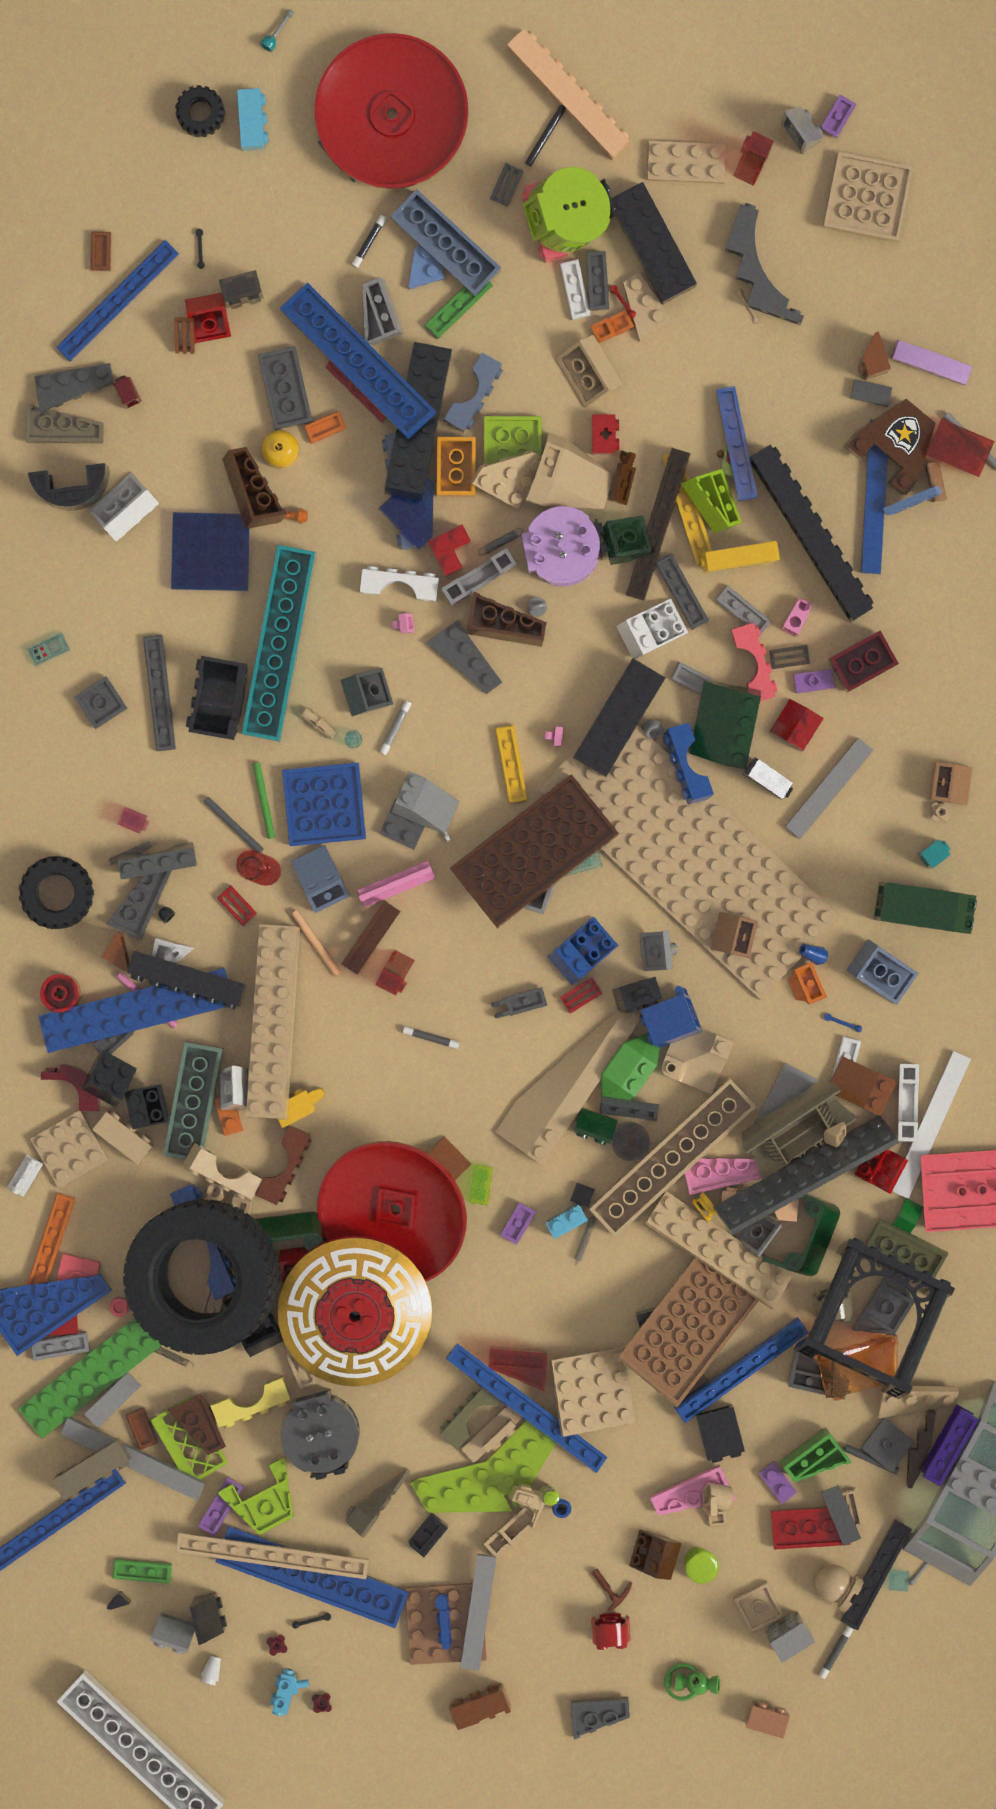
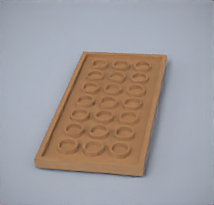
M694 1257L617 1358L675 1407H678L758 1303V1300Z

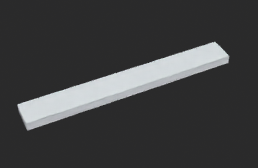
M955 1051L952 1052L919 1125L918 1140L911 1143L905 1157L908 1162L892 1192L909 1199L921 1172V1155L929 1154L971 1058Z

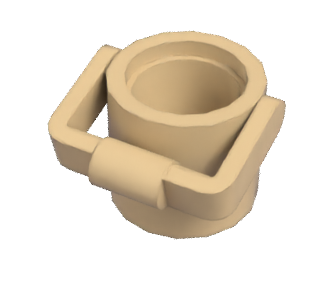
M708 1482L702 1491V1506L707 1515L714 1517L717 1516L718 1509L725 1511L730 1509L733 1499L732 1487Z

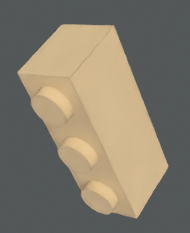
M106 1111L92 1130L139 1165L153 1147L151 1144L152 1140L144 1134L140 1136L136 1133L137 1129L133 1130L129 1122L127 1124L120 1120L122 1117L115 1111Z

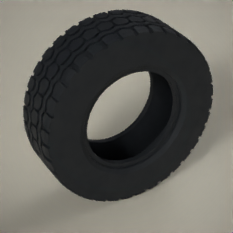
M208 1199L191 1200L177 1204L149 1220L137 1233L135 1239H133L129 1247L130 1250L127 1252L125 1259L127 1262L124 1264L123 1270L125 1274L123 1276V1286L126 1288L124 1289L125 1297L128 1299L127 1303L130 1311H133L134 1314L132 1315L140 1323V1327L145 1332H148L149 1336L155 1341L158 1340L161 1345L167 1348L170 1347L171 1350L182 1351V1353L191 1355L193 1353L195 1355H206L222 1352L240 1343L255 1332L266 1320L274 1306L273 1303H275L280 1281L278 1280L280 1277L279 1267H277L279 1262L277 1255L274 1253L276 1251L273 1243L269 1241L268 1234L262 1230L263 1227L258 1222H255L254 1218L248 1213L245 1214L244 1210L236 1206L233 1207L232 1204L226 1202L221 1203L218 1200ZM186 1240H204L219 1247L229 1257L235 1270L236 1288L233 1298L225 1310L211 1314L199 1313L184 1306L173 1294L168 1281V1264L173 1251L181 1242Z

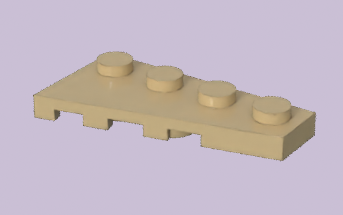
M913 1386L910 1394L900 1399L881 1392L877 1417L880 1419L956 1406L959 1395L958 1386Z

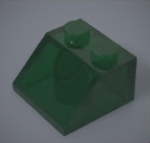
M643 515L606 521L604 524L603 538L604 542H606L610 565L630 562L652 552Z

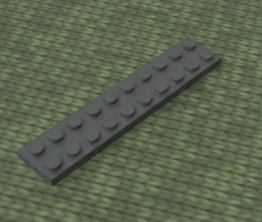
M877 1116L846 1133L847 1135L837 1148L829 1144L824 1145L819 1150L811 1152L765 1180L762 1179L713 1206L714 1210L731 1235L895 1146L899 1143L897 1136L882 1117Z

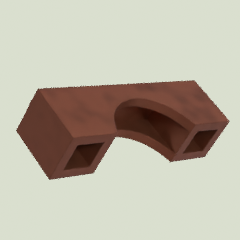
M289 1125L281 1142L288 1154L287 1167L277 1176L265 1177L256 1196L275 1205L279 1201L283 1203L287 1194L284 1190L287 1184H292L295 1177L292 1173L295 1167L299 1168L303 1161L301 1154L303 1150H308L312 1142L309 1139L310 1134Z

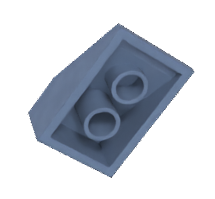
M869 939L847 968L849 973L896 1005L919 974Z

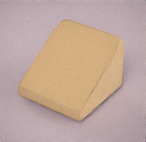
M845 1122L825 1130L824 1142L837 1148L847 1135Z
M718 1509V1514L714 1517L707 1515L709 1527L728 1525L727 1512L725 1510Z

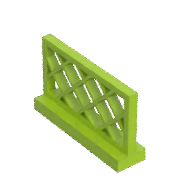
M189 1396L188 1398L184 1399L176 1405H179L187 1400H190L191 1397ZM168 1409L149 1419L178 1469L196 1477L193 1472L194 1463L205 1465L203 1473L196 1477L202 1479L228 1463L221 1449L214 1452L219 1454L222 1462L217 1465L208 1464L211 1454L207 1456L206 1463L196 1461L198 1449H203L199 1447L198 1443L196 1446L186 1444L188 1432L185 1429L176 1427L178 1422L176 1419L174 1426L166 1425L162 1417L169 1414ZM168 1427H169V1428H173L172 1434H171L170 1430L168 1429ZM175 1429L186 1432L183 1443L175 1441L173 1437ZM185 1446L196 1448L193 1460L184 1457L183 1451Z

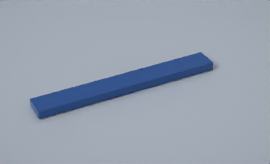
M164 240L56 348L71 362L179 253Z
M874 445L869 449L867 459L861 573L881 574L883 508H885L887 456Z
M798 1317L685 1398L678 1407L674 1406V1409L684 1423L688 1422L805 1337L809 1332Z
M114 1469L111 1471L113 1474L105 1480H102V1478L96 1480L95 1486L88 1490L84 1488L79 1492V1496L72 1500H67L1 1546L0 1571L126 1484L119 1471Z

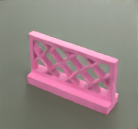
M426 861L358 889L359 898L363 902L364 907H368L436 877L429 861Z

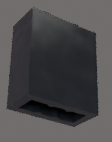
M733 1404L696 1415L708 1461L711 1460L712 1463L722 1461L723 1457L730 1456V1458L741 1456V1452H745Z

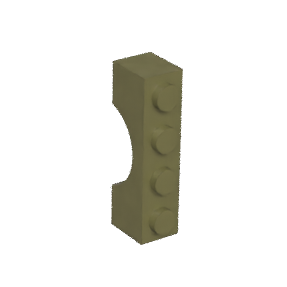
M482 1387L476 1393L473 1391L466 1398L468 1402L464 1407L460 1405L454 1411V1418L451 1421L447 1419L440 1427L442 1429L440 1435L456 1450L470 1436L467 1418L471 1411L482 1405L497 1407L501 1402Z

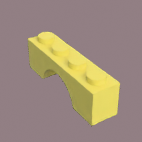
M281 1376L265 1383L263 1396L254 1404L241 1405L232 1400L231 1397H227L212 1403L211 1409L218 1427L224 1426V1428L235 1425L234 1421L242 1419L243 1422L253 1418L252 1414L257 1412L261 1415L271 1411L270 1407L275 1405L279 1408L289 1404L288 1400H291V1395L284 1377Z

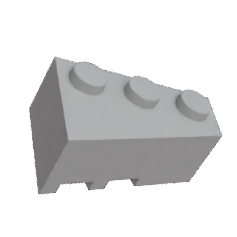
M380 277L364 283L365 340L373 346L404 334L385 279Z

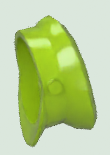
M694 1547L686 1553L685 1571L693 1582L706 1584L717 1576L719 1564L712 1553L700 1547Z

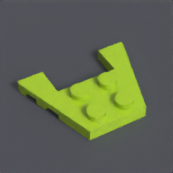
M284 1457L268 1465L276 1480V1484L241 1501L233 1484L217 1491L218 1495L258 1535L293 1518L286 1460Z

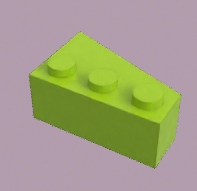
M722 469L681 483L714 534L742 523Z

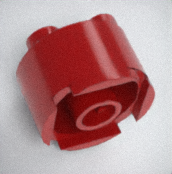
M55 974L48 977L40 989V998L43 1005L49 1010L58 1013L72 1009L78 1004L81 996L78 982L68 974ZM59 988L65 991V994L62 995L63 998L56 995Z
M621 1613L599 1614L600 1618L596 1620L595 1616L591 1618L592 1642L598 1650H605L608 1647H616L617 1649L627 1648V1643L631 1641L628 1615L624 1618L621 1617Z

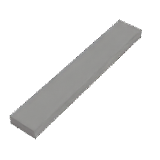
M858 738L785 827L801 839L872 753L873 749Z
M477 1554L460 1668L480 1670L496 1556Z

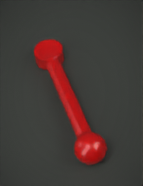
M612 285L610 287L611 293L616 294L629 312V317L634 318L636 312L631 310L618 292V287Z

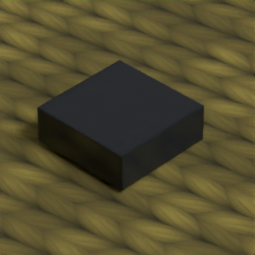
M576 1183L570 1201L589 1207L595 1189Z

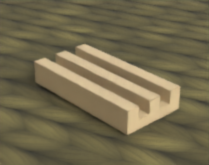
M856 1488L842 1491L855 1522L849 1494H853L859 1520L856 1527H863L864 1524Z

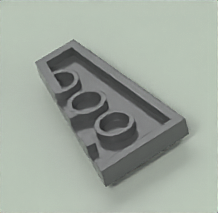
M111 364L35 376L39 411L43 414L50 408H57L67 401L81 398V395L89 392L93 393L114 384Z
M458 620L427 642L431 648L486 694L502 683Z
M172 870L144 875L106 924L142 939Z

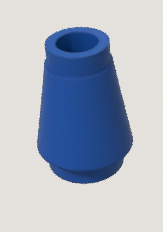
M802 944L799 948V954L816 965H822L827 961L828 951L824 947Z
M559 1499L557 1504L552 1506V1511L556 1517L565 1518L571 1513V1505L567 1500ZM558 1505H565V1508L560 1509L558 1508Z

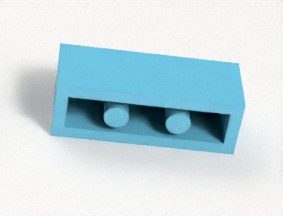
M260 88L237 90L242 151L265 149V144H268V132H264V125L267 124V115L263 113L262 105H266L265 93L261 94Z

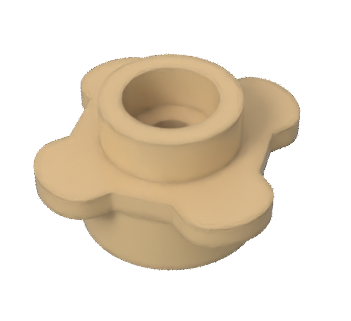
M934 803L932 805V820L935 822L938 820L949 821L951 819L949 815L951 805L949 803Z
M207 1182L205 1198L208 1200H223V1189L219 1187V1183L212 1184Z

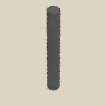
M846 1444L845 1452L887 1470L867 1453ZM895 1467L891 1473L897 1475L899 1468Z

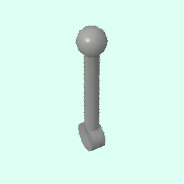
M925 1562L916 1575L909 1579L910 1585L916 1584V1579L929 1563Z

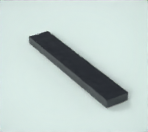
M897 1520L893 1521L862 1579L864 1583L859 1594H854L850 1601L852 1605L843 1614L841 1622L856 1630L859 1629L912 1528Z

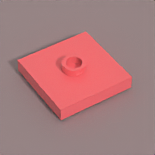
M63 1253L56 1281L98 1275L101 1262Z

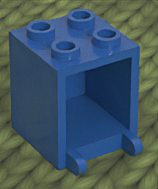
M676 986V997L641 1010L642 1015H640L643 1026H646L649 1033L646 1034L648 1041L655 1047L662 1048L703 1032L686 988Z

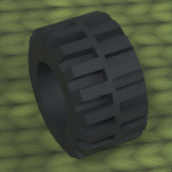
M197 85L196 88L191 86L189 87L190 90H184L182 92L183 95L177 99L178 103L175 106V113L178 122L184 131L186 130L188 134H193L195 137L201 135L207 137V134L210 133L213 135L216 129L219 130L220 124L224 122L225 110L222 100L216 91L210 90L207 86L205 88L201 85ZM200 101L208 103L211 106V114L206 120L195 121L190 118L189 110L194 103Z

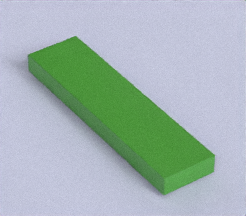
M489 282L476 296L463 287L425 326L439 339L493 287V284Z

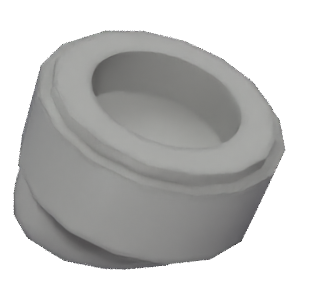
M533 598L528 603V611L531 615L539 617L546 612L547 604L542 598Z
M650 720L643 724L644 733L649 739L660 737L664 731L661 722L658 720Z

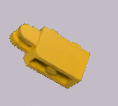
M300 1088L292 1092L293 1097L289 1098L287 1120L278 1119L281 1127L284 1128L313 1113L316 1107L314 1103L320 1101L325 1096L324 1090L317 1088L308 1092L307 1089L303 1091Z

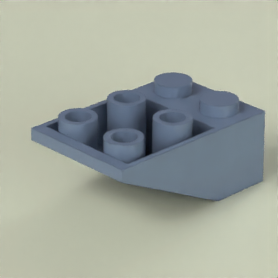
M325 845L290 861L314 913L350 897Z

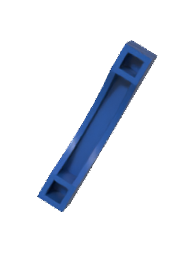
M193 1184L171 1193L170 1196L174 1205L186 1201L201 1199L202 1193L199 1187ZM206 1241L210 1254V1274L207 1283L214 1300H218L235 1292L236 1275H233L231 1271L232 1263L228 1257H225L224 1252L216 1245Z

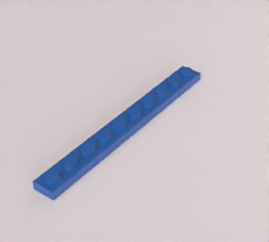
M458 1343L454 1345L445 1358L446 1361L594 1473L598 1472L607 1459V1456L578 1434L562 1437L557 1418Z

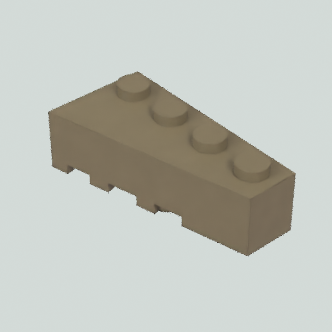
M120 1438L99 1449L96 1454H91L84 1458L78 1465L74 1464L65 1470L64 1473L57 1474L52 1482L63 1500L67 1498L72 1500L80 1495L79 1491L83 1488L88 1490L95 1486L96 1480L100 1478L105 1480L113 1474L111 1471L117 1467L121 1470L129 1465L128 1461L131 1459V1456Z

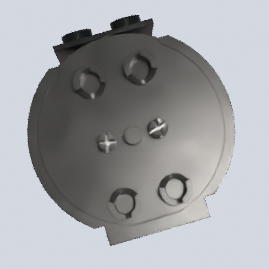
M331 1389L295 1398L282 1426L281 1442L283 1450L294 1466L304 1472H311L310 1478L315 1477L316 1480L326 1478L327 1474L334 1473V1475L343 1474L349 1467V1462L346 1461H350L353 1457L359 1441L360 1427L358 1418L346 1401L337 1396L332 1397Z

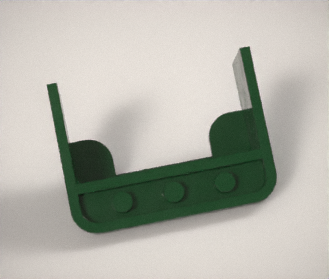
M806 1194L802 1196L807 1199L805 1212L808 1216L816 1219L803 1255L791 1252L781 1262L762 1254V1260L791 1272L810 1277L816 1275L819 1271L839 1220L840 1209L833 1203Z
M314 1211L254 1219L255 1222H258L263 1227L262 1230L266 1231L270 1242L303 1238L304 1247L308 1251L324 1242L322 1225L318 1220L317 1212Z

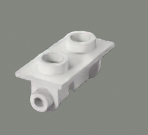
M26 1155L7 1187L13 1193L24 1197L43 1163Z

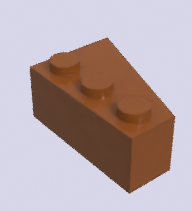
M497 1683L487 1686L485 1691L480 1692V1690L470 1693L468 1698H457L449 1705L450 1713L458 1730L478 1724L481 1720L488 1717L493 1719L500 1712L505 1711L506 1714L511 1712V1703L503 1684L498 1685Z

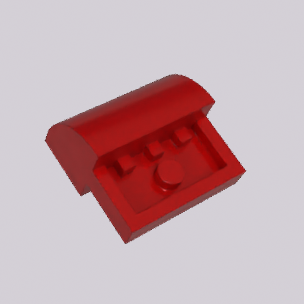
M887 1149L860 1164L855 1175L891 1194L908 1160Z

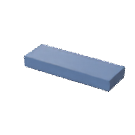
M934 486L883 508L886 515H894L943 493L941 486Z

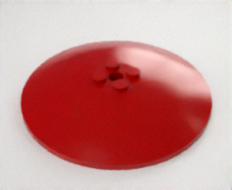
M377 1141L360 1145L342 1155L331 1166L321 1183L317 1200L318 1220L322 1225L325 1241L345 1236H365L387 1242L400 1249L416 1264L426 1282L445 1271L454 1261L463 1245L467 1230V1211L461 1190L450 1172L437 1159L419 1148L393 1141ZM392 1205H398L401 1208V1212H395L392 1209Z

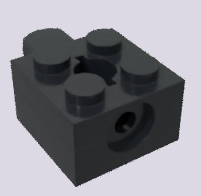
M656 977L612 989L618 1011H625V1014L640 1010L639 1006L641 1005L645 1008L658 1004L657 1000L662 999Z

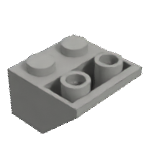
M161 1612L150 1641L160 1648L167 1646L172 1648L173 1652L179 1654L187 1653L195 1632L193 1622Z

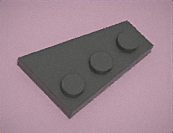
M628 1697L571 1701L574 1740L586 1733L595 1732L596 1729L606 1725L610 1726L630 1718Z

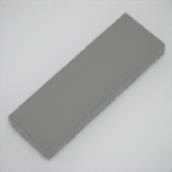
M728 585L715 599L716 602L743 624L753 622L755 626L758 625L761 634L772 622Z
M87 1332L42 1339L31 1346L33 1361L90 1351Z

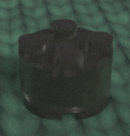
M627 1121L615 1128L611 1145L618 1157L627 1161H636L647 1153L650 1146V1137L647 1130L641 1124ZM627 1137L636 1138L633 1146L625 1144Z

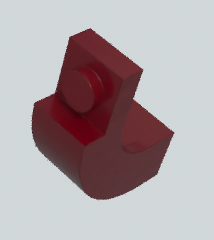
M61 1064L60 1071H57V1068H46V1071L41 1072V1080H64L76 1088L79 1095V1111H100V1099L81 1089L88 1076L82 1069L69 1064Z

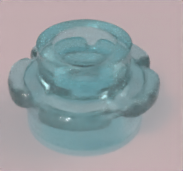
M350 730L345 735V744L348 745V748H357L361 745L362 735L357 730Z

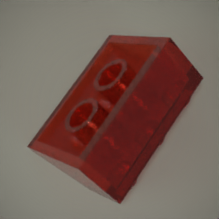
M941 419L926 455L980 477L995 441Z

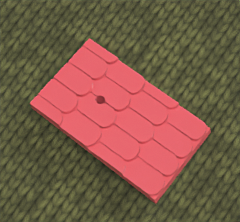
M996 1150L921 1155L925 1232L996 1227Z

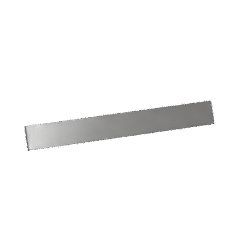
M72 1417L66 1419L60 1434L95 1452L116 1440V1438ZM122 1442L131 1456V1459L128 1461L129 1465L126 1467L196 1501L199 1499L206 1483L205 1481Z

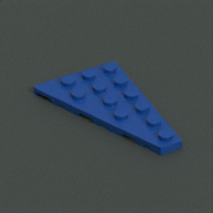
M102 1274L0 1289V1333L16 1356H18L108 1294L112 1289Z

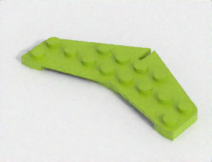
M525 1421L485 1462L419 1477L410 1482L424 1508L430 1513L513 1511L504 1495L508 1494L509 1496L513 1485L522 1483L531 1486L556 1443ZM512 1501L513 1505L517 1509L520 1503Z

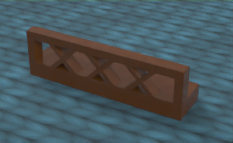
M384 901L341 965L358 974L401 911L387 901Z

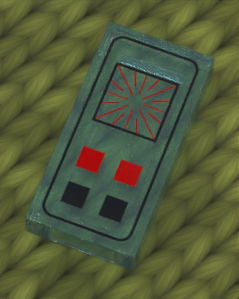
M61 632L27 650L34 665L38 666L70 651V648Z

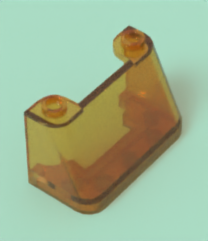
M880 1334L874 1336L869 1341L843 1348H835V1350L892 1377L895 1376L898 1369L899 1341L897 1334ZM817 1354L826 1398H833L834 1401L842 1400L845 1398L844 1395L882 1385Z

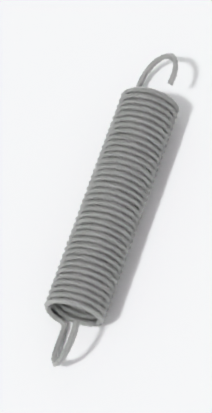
M514 530L484 546L485 554L521 535L517 536Z

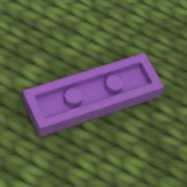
M227 1476L220 1490L233 1484L239 1495L244 1485ZM218 1493L198 1525L199 1528L215 1536L231 1509Z

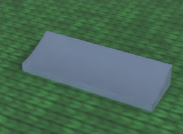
M418 189L390 217L474 296L501 271V267Z

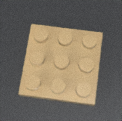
M77 1111L30 1139L58 1188L63 1187L109 1160L82 1111Z

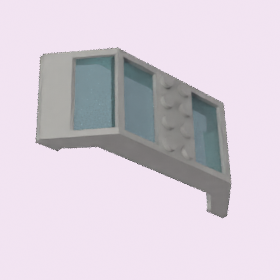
M995 1381L985 1396V1401L975 1427L948 1472L923 1520L911 1532L903 1547V1550L969 1586L973 1584L996 1556Z

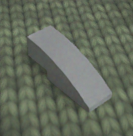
M127 1372L84 1415L98 1428L141 1385Z

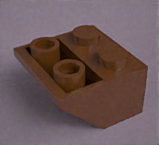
M639 1530L629 1566L654 1578L671 1580L682 1543L669 1537Z

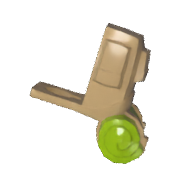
M519 1483L512 1486L508 1496L514 1502L535 1509L529 1524L533 1529L536 1527L544 1505L553 1506L559 1501L558 1490L550 1484L540 1487L539 1490H533L530 1485Z

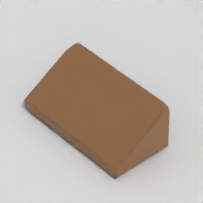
M927 463L925 468L929 488L941 486L943 492L941 495L932 498V502L944 501L947 499L940 463Z

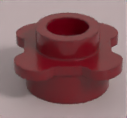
M280 1634L267 1639L266 1643L269 1645L270 1655L275 1656L277 1653L287 1652L288 1648L285 1646V1637Z
M324 1693V1695L314 1694L312 1696V1701L314 1702L313 1711L315 1713L331 1711L332 1706L329 1701L331 1696L329 1693Z

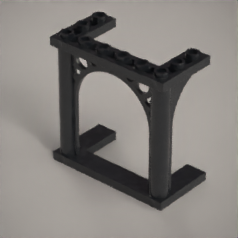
M857 1238L848 1239L839 1246L836 1252L841 1255L840 1264L808 1337H805L796 1344L794 1351L809 1358L819 1354L883 1384L882 1392L900 1399L910 1394L913 1388L910 1385L945 1302L953 1294L955 1288L951 1286L949 1281L944 1279L937 1280L933 1278L934 1275L927 1271L920 1272L916 1270V1266L907 1262L903 1264L898 1261L899 1259L891 1254L886 1256L880 1253V1249L874 1246L869 1248L863 1245L864 1242ZM862 1259L869 1261L871 1266L870 1272L862 1270L860 1265ZM875 1263L878 1267L882 1266L881 1271L875 1269ZM855 1267L859 1273L858 1277L853 1276L854 1272H856L854 1270ZM894 1272L898 1273L899 1276L894 1277ZM885 1276L898 1281L909 1291L916 1305V1326L894 1377L824 1345L846 1293L856 1282L866 1277ZM912 1280V1281H913L912 1283H919V1284L916 1285L915 1287H912V1286L909 1285V1282ZM925 1287L923 1294L927 1297L920 1298L917 1296L916 1292L919 1288ZM929 1301L928 1305L925 1304V1309L920 1306L921 1303Z

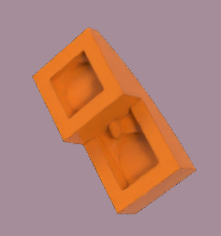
M627 309L591 325L598 343L609 340L635 327Z

